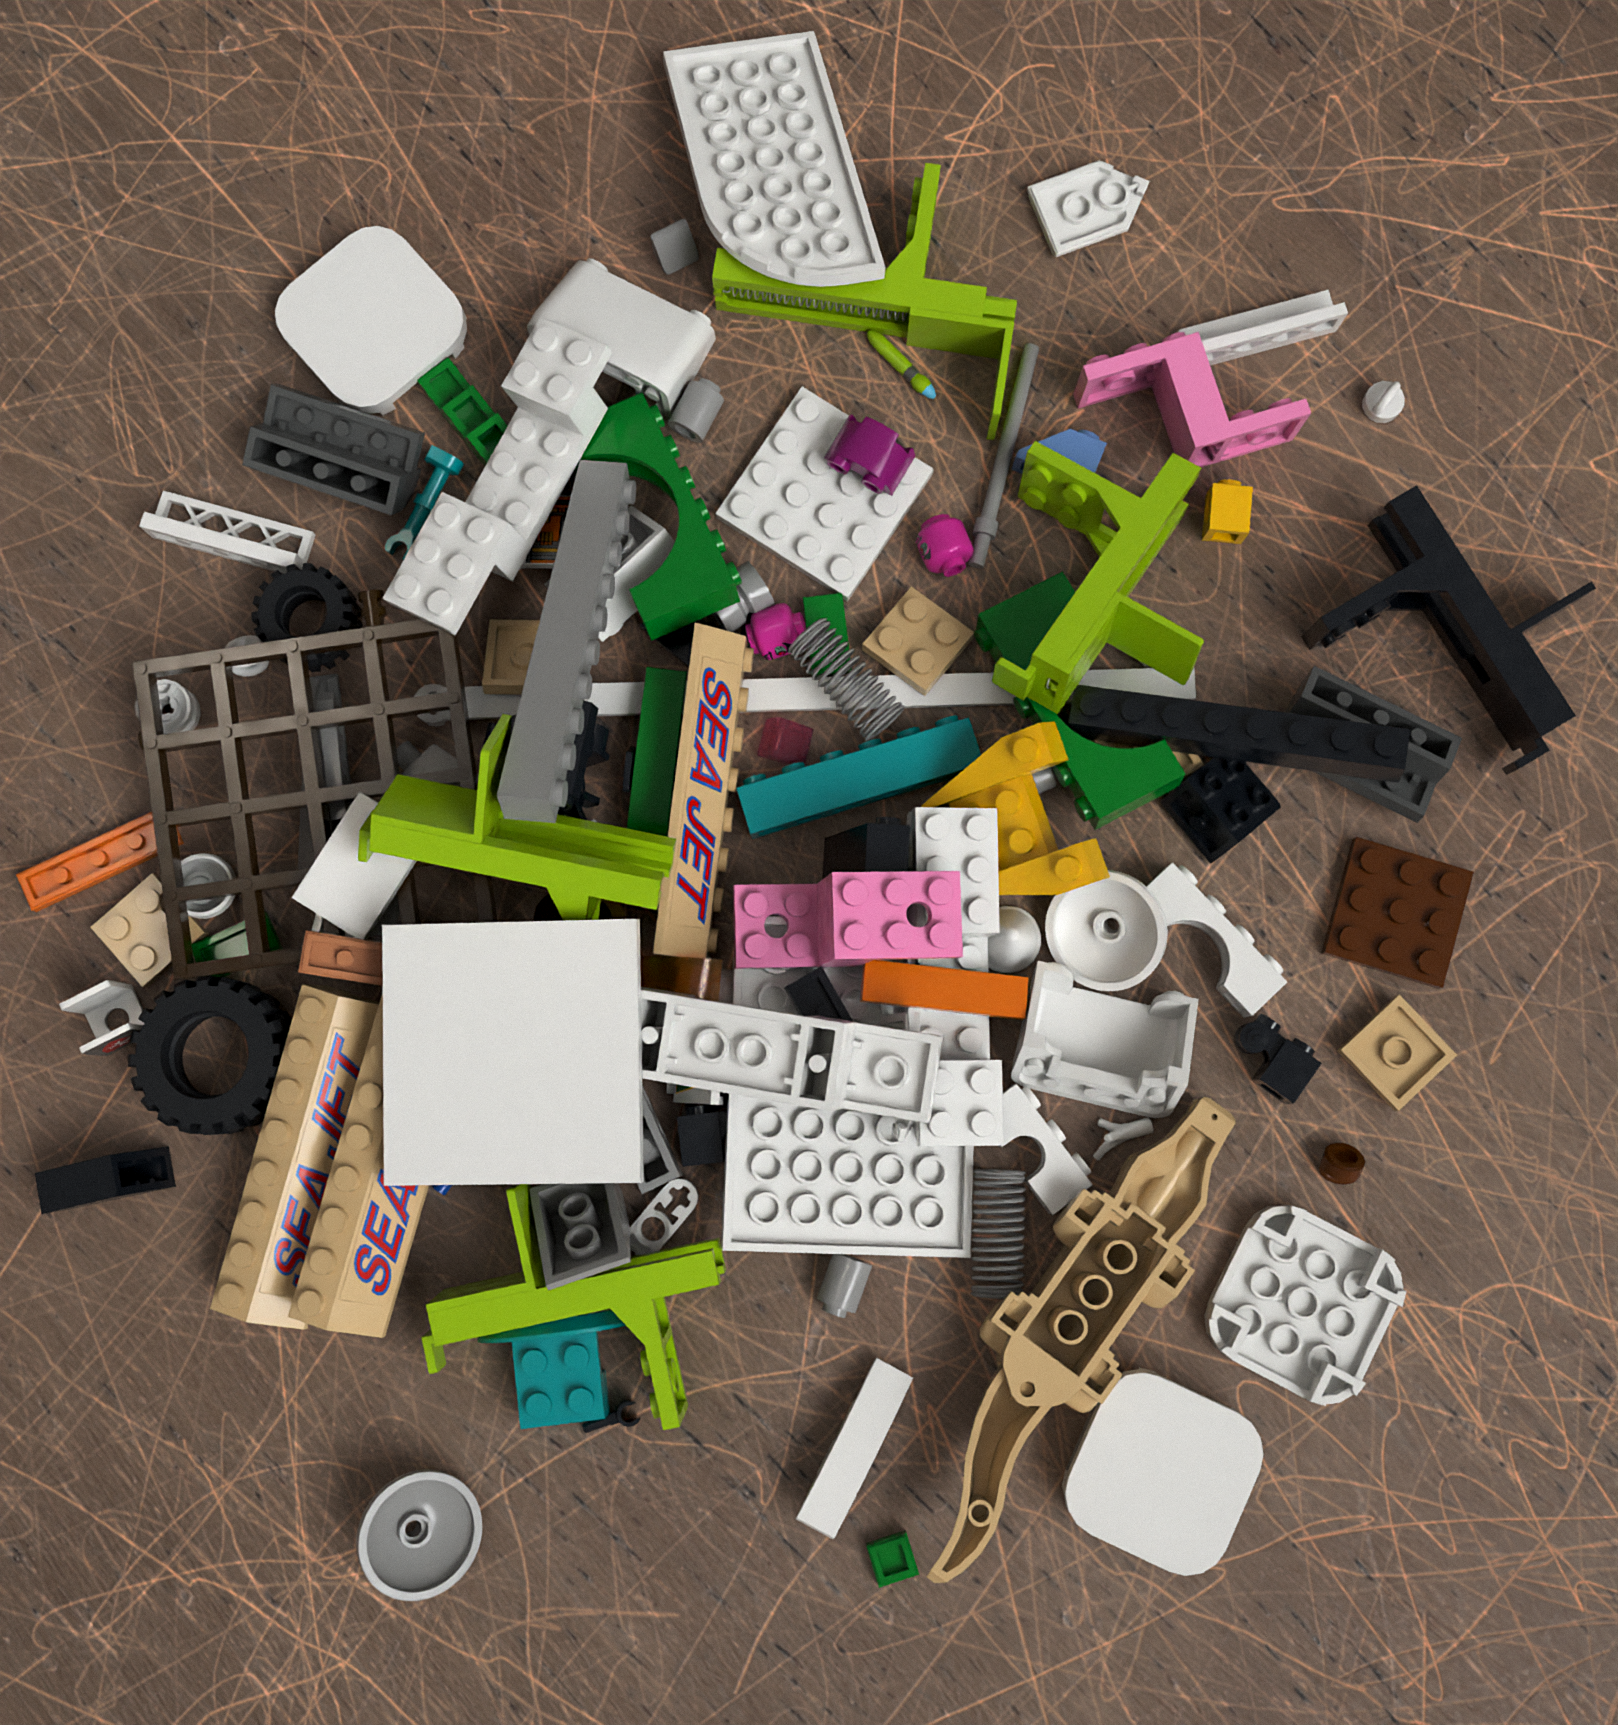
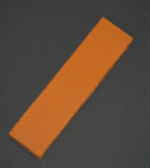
M152 812L16 874L31 911L38 912L158 856ZM176 827L178 844L180 846L184 844V842L181 838L178 828Z
M873 960L863 964L860 1002L1023 1020L1026 1019L1029 977Z

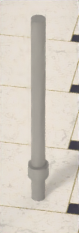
M1027 343L1024 345L981 516L976 518L972 535L975 536L973 543L974 552L968 564L974 568H984L990 541L995 540L999 525L996 517L1040 349L1035 344Z

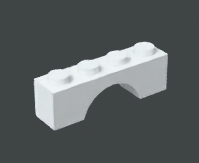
M1172 862L1146 887L1159 901L1165 914L1167 926L1175 924L1191 925L1201 929L1213 939L1219 949L1222 961L1221 975L1216 989L1243 1018L1253 1016L1287 983L1281 975L1283 968L1270 955L1265 954L1262 956L1252 945L1255 942L1254 938L1244 927L1239 924L1234 927L1224 916L1226 913L1225 908L1212 895L1204 896L1195 886L1198 883L1197 879L1187 868L1182 865L1177 867Z

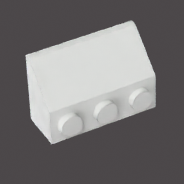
M633 506L627 509L629 512V530L627 535H621L622 560L620 567H614L613 570L615 591L613 598L606 601L605 607L608 613L607 627L605 632H599L598 639L601 642L609 636L616 634L622 628L623 623L637 611L629 589L639 585L655 573L664 563L675 543L664 527ZM550 579L544 584L547 588L549 586Z

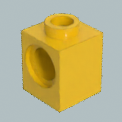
M1232 479L1220 480L1211 485L1205 495L1202 541L1242 544L1250 531L1253 487L1241 486L1242 483L1240 481Z

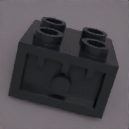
M1216 757L1159 801L1210 864L1238 844L1281 808L1277 799L1245 761Z

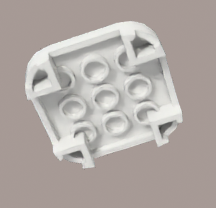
M380 226L361 228L348 235L291 282L279 296L275 308L276 325L290 348L295 351L341 405L368 414L381 413L384 416L396 409L393 402L417 383V379L450 355L456 359L465 348L463 342L467 332V318L455 294L402 236L392 229Z
M1285 1204L1267 1206L1255 1213L1245 1225L1208 1300L1204 1316L1206 1333L1214 1347L1227 1358L1310 1402L1326 1406V1404L1340 1403L1352 1395L1357 1396L1366 1383L1362 1379L1397 1306L1403 1307L1406 1291L1403 1290L1401 1272L1394 1262L1395 1259L1383 1249L1372 1246L1307 1212L1305 1209Z
M1143 1368L1124 1371L1104 1403L1098 1402L1068 1471L1065 1470L1062 1488L1066 1507L1076 1524L1092 1536L1168 1572L1184 1576L1204 1573L1215 1566L1225 1553L1259 1475L1264 1455L1261 1437L1253 1424L1232 1407L1229 1408L1157 1374L1155 1371Z

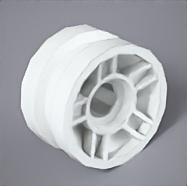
M167 679L157 680L164 734L194 730L198 725L201 715L200 704L195 695L175 681ZM136 700V703H135V712H136V716H137V717L139 718V720H140V717H139V709H138V701ZM166 704H171V708L174 709L172 714H162V709Z

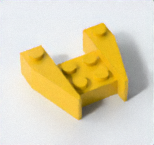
M1055 721L1037 723L1000 738L921 805V807L997 808L999 895H1059L1110 877L1096 838L1058 850L1032 774L1069 760Z

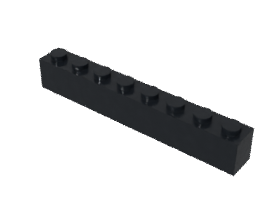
M1077 685L1075 688L1069 717V728L1088 740L1095 739L1108 743L1144 747L1165 739L1173 752L1399 783L1405 771L1410 729L1085 685Z

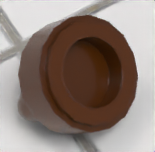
M1332 1143L1325 1148L1319 1172L1323 1178L1332 1183L1341 1185L1352 1184L1360 1178L1365 1165V1159L1358 1149L1349 1144Z

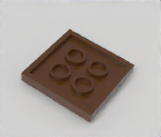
M1353 838L1321 954L1437 989L1443 988L1474 872L1363 838Z

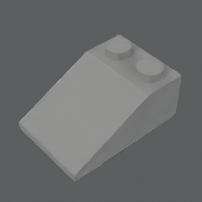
M618 1183L541 1184L529 1189L545 1284L548 1290L631 1262L629 1220L623 1193Z

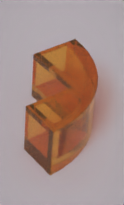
M678 956L640 957L641 987L695 995V998L719 1002L722 960Z

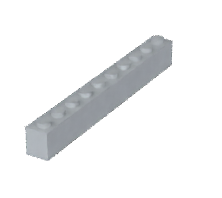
M579 461L497 791V798L504 819L556 823L559 807H565L568 783L565 779L567 771L573 770L575 767L576 746L574 740L576 734L581 735L583 732L584 710L582 705L584 699L589 700L591 697L592 676L590 670L592 665H597L599 662L600 643L598 635L599 632H605L607 627L608 613L605 605L607 599H612L614 596L615 577L613 570L614 567H620L622 560V544L620 539L621 535L628 534L629 512L627 509L628 505L634 504L636 499L635 480H630L627 463Z

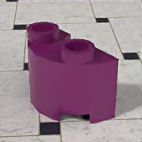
M850 414L824 458L827 460V464L835 471L845 475L849 470L855 471L863 476L861 483L866 488L878 494L884 491L892 496L914 460L915 453L912 447L905 448L896 443L895 441L899 434L889 427L866 416L862 423H860Z

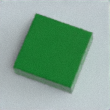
M906 1530L866 1543L879 1588L919 1575Z

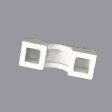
M1013 1084L1003 1091L1004 1145H998V1147L1005 1146L1008 1142L1019 1136L1030 1137L1037 1143L1041 1151V1161L1038 1168L1025 1178V1183L1049 1214L1054 1215L1075 1198L1082 1189L1087 1190L1093 1185L1087 1178L1091 1170L1077 1152L1071 1156L1062 1145L1066 1137L1052 1119L1046 1123L1036 1109L1041 1104L1027 1086L1020 1089L1017 1084Z

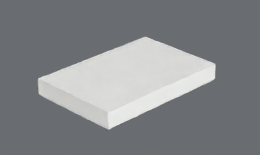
M362 792L357 794L292 898L351 936L368 939L417 861L376 852L372 854L367 863L358 861L359 830L378 804V802Z

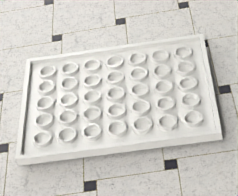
M768 916L765 920L764 928L769 936L780 938L786 933L787 924L782 917ZM733 955L732 1004L799 1015L784 987L817 968L734 969ZM883 959V960H881V961H890V962L904 963V959ZM863 965L858 967L823 968L854 1022L880 1026L881 1016L905 1012V1007L860 1002ZM728 1093L721 1250L971 1258L974 1146H917L916 1121H913L912 1128L904 1141H897L892 1130L895 1117L843 1108L827 1111Z

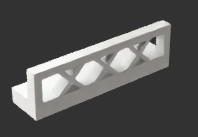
M1329 290L1183 328L1178 332H1184L1185 335L1199 332L1209 364L1214 365L1336 332L1347 316L1348 311L1345 302L1333 305Z
M164 490L156 513L144 512L139 525L152 538L274 572L279 570L282 574L287 573L286 566L295 564L302 570L303 563L308 561L316 536L313 531ZM171 504L186 507L191 519L181 522L167 518ZM194 510L202 511V513L196 515ZM216 515L224 518L229 529L217 532L203 528L201 523ZM231 520L238 521L240 523L234 526ZM251 526L261 528L266 539L257 543L240 538L238 533ZM268 530H271V531H274V532H278V533H276L275 535L271 536ZM289 536L302 539L298 554L279 549L276 543Z

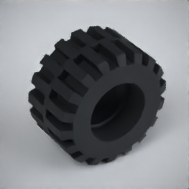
M303 563L302 570L295 564L286 566L287 573L282 574L279 570L273 572L271 576L274 580L270 584L263 581L259 587L263 594L261 597L255 595L252 603L258 608V611L251 612V619L258 626L254 628V631L262 642L297 638L290 634L289 621L291 615L299 605L310 600L324 601L327 606V615L323 625L311 635L363 628V623L358 619L361 616V608L355 602L357 599L353 593L328 569L320 566L317 570L310 563ZM345 649L307 655L308 668L311 672H321V665L331 669L337 666L334 661L335 659L341 657L345 661L350 654ZM287 658L279 659L288 666Z

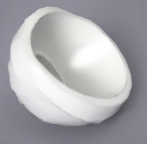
M199 853L181 861L184 886L236 879L232 867L221 857L214 854ZM236 895L186 902L188 916L198 919L218 916L232 904Z

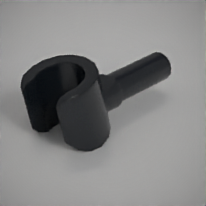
M629 1399L623 1400L617 1405L616 1411L610 1412L605 1419L582 1423L584 1432L588 1433L617 1423L626 1427L636 1425L640 1421V1416L634 1417L631 1420L621 1418L622 1409L636 1402Z

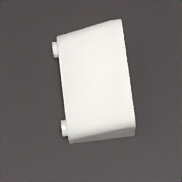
M588 258L587 261L579 260L574 264L535 311L527 325L530 335L539 317H542L608 345L612 354L602 372L634 387L636 395L643 393L644 396L646 394L649 398L657 401L656 405L660 413L669 418L673 414L689 382L694 380L716 340L714 329L710 326L711 320L705 314L697 310L688 312L609 273L603 264L591 258Z
M1037 961L1027 999L1026 1019L1022 1021L1013 1060L1012 1080L1020 1086H1027L1029 1089L1145 1117L1163 1118L1169 1116L1188 1086L1199 999L1185 996L1178 991H1166L1156 996L1151 1005H1146L1073 987L1074 976L1064 965L1057 962L1046 963Z

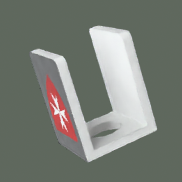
M106 980L59 1004L62 1011L85 1014L96 1037L95 1040L79 1047L81 1053L86 1055L108 1056L132 1044L129 1042L132 1031H141L144 1022L138 1019L143 1012V1007L131 984ZM121 1008L127 1012L129 1023L112 1031L107 1024L108 1015L114 1009Z

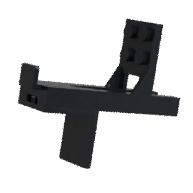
M1416 485L1389 501L1384 506L1387 513L1372 519L1367 525L1397 573L1323 615L1301 637L1309 650L1320 643L1326 649L1346 636L1345 634L1356 626L1360 629L1374 621L1383 611H1423L1512 751L1520 748L1523 752V756L1502 768L1504 773L1508 775L1550 751L1542 736L1576 716L1523 634L1567 609L1595 590L1596 587L1591 581L1510 629Z

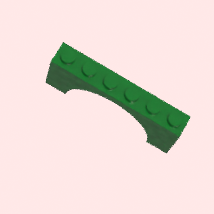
M639 393L607 407L608 410L580 460L627 463L629 476L646 480L660 488L670 497L678 509L679 526L677 537L668 557L648 579L629 589L637 611L652 641L740 602L736 586L742 584V581L733 561L726 564L721 553L726 552V548L718 530L710 531L706 524V521L711 518L702 497L694 499L690 491L695 488V484L686 465L681 468L678 467L675 459L680 457V454L671 434L664 437L660 428L665 426V423L657 405L654 404L649 407L643 393ZM578 462L576 468H575L574 471H573L575 477H576V473H577V469H578L579 462Z
M1063 571L979 613L974 636L983 652L989 651L995 662L1002 657L1026 670L1030 665L1033 652L1075 594ZM1018 697L1013 698L1019 715L1023 719L1029 718L1032 725L1055 721L1069 760L1053 766L1054 773L1063 787L1069 786L1076 798L1073 803L1078 815L1084 822L1089 820L1094 830L1177 788L1186 774L1165 739L1155 744L1138 748L1103 746L1080 736L1070 729L1056 713L1028 697L1024 700Z

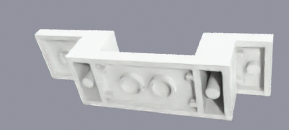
M539 317L501 385L518 408L466 502L444 492L440 494L382 599L388 604L456 636L490 572L513 582L608 410L593 388L612 354L608 345Z
M915 807L912 809L913 871H960L963 957L904 959V963L988 973V937L1000 933L997 808ZM913 903L908 907L906 917L911 925L923 927L928 921V912L923 905ZM905 1007V1012H920V1032L943 1036L931 1118L929 1123L916 1121L917 1146L1004 1145L1002 1060H990L989 1016Z
M641 987L643 1079L827 1111L843 1108L924 1123L930 1122L943 1036L818 1015L803 1016L699 999L695 998V995Z

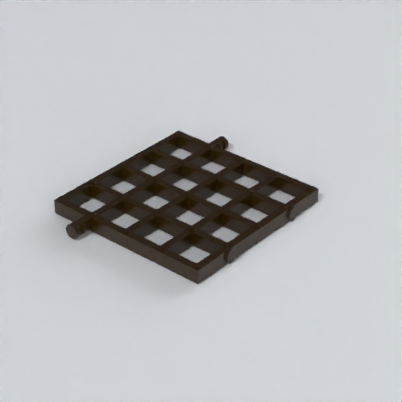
M372 589L358 593L359 602L363 603L364 607L360 609L361 618L366 621V627L132 662L141 724L138 740L145 754L163 891L160 895V906L166 914L174 980H187L198 978L199 976H214L300 963L302 947L270 952L262 891L299 886L310 868L260 875L252 816L308 808L314 860H316L331 837L327 805L354 801L359 792L364 793L370 798L382 797L397 774L400 775L392 718L450 710L458 768L407 776L453 786L460 785L463 788L477 790L478 779L457 634L454 636L421 619L384 624L383 617L387 616L386 606L381 604V601L384 600L382 599L384 591ZM439 636L447 692L390 701L382 644ZM363 647L371 704L314 712L307 655ZM287 658L295 715L239 723L232 666ZM211 669L218 726L164 734L157 677ZM373 721L381 779L325 788L317 730ZM297 733L305 791L249 799L242 741ZM221 744L229 802L174 810L166 752ZM231 819L239 878L184 886L176 827ZM417 861L413 868L433 866L435 864ZM413 868L397 891L402 925L421 924ZM473 873L479 920L464 923L498 922L491 876ZM241 894L249 955L194 963L186 902ZM323 918L324 933L345 936V931ZM382 935L371 936L367 940L382 942Z

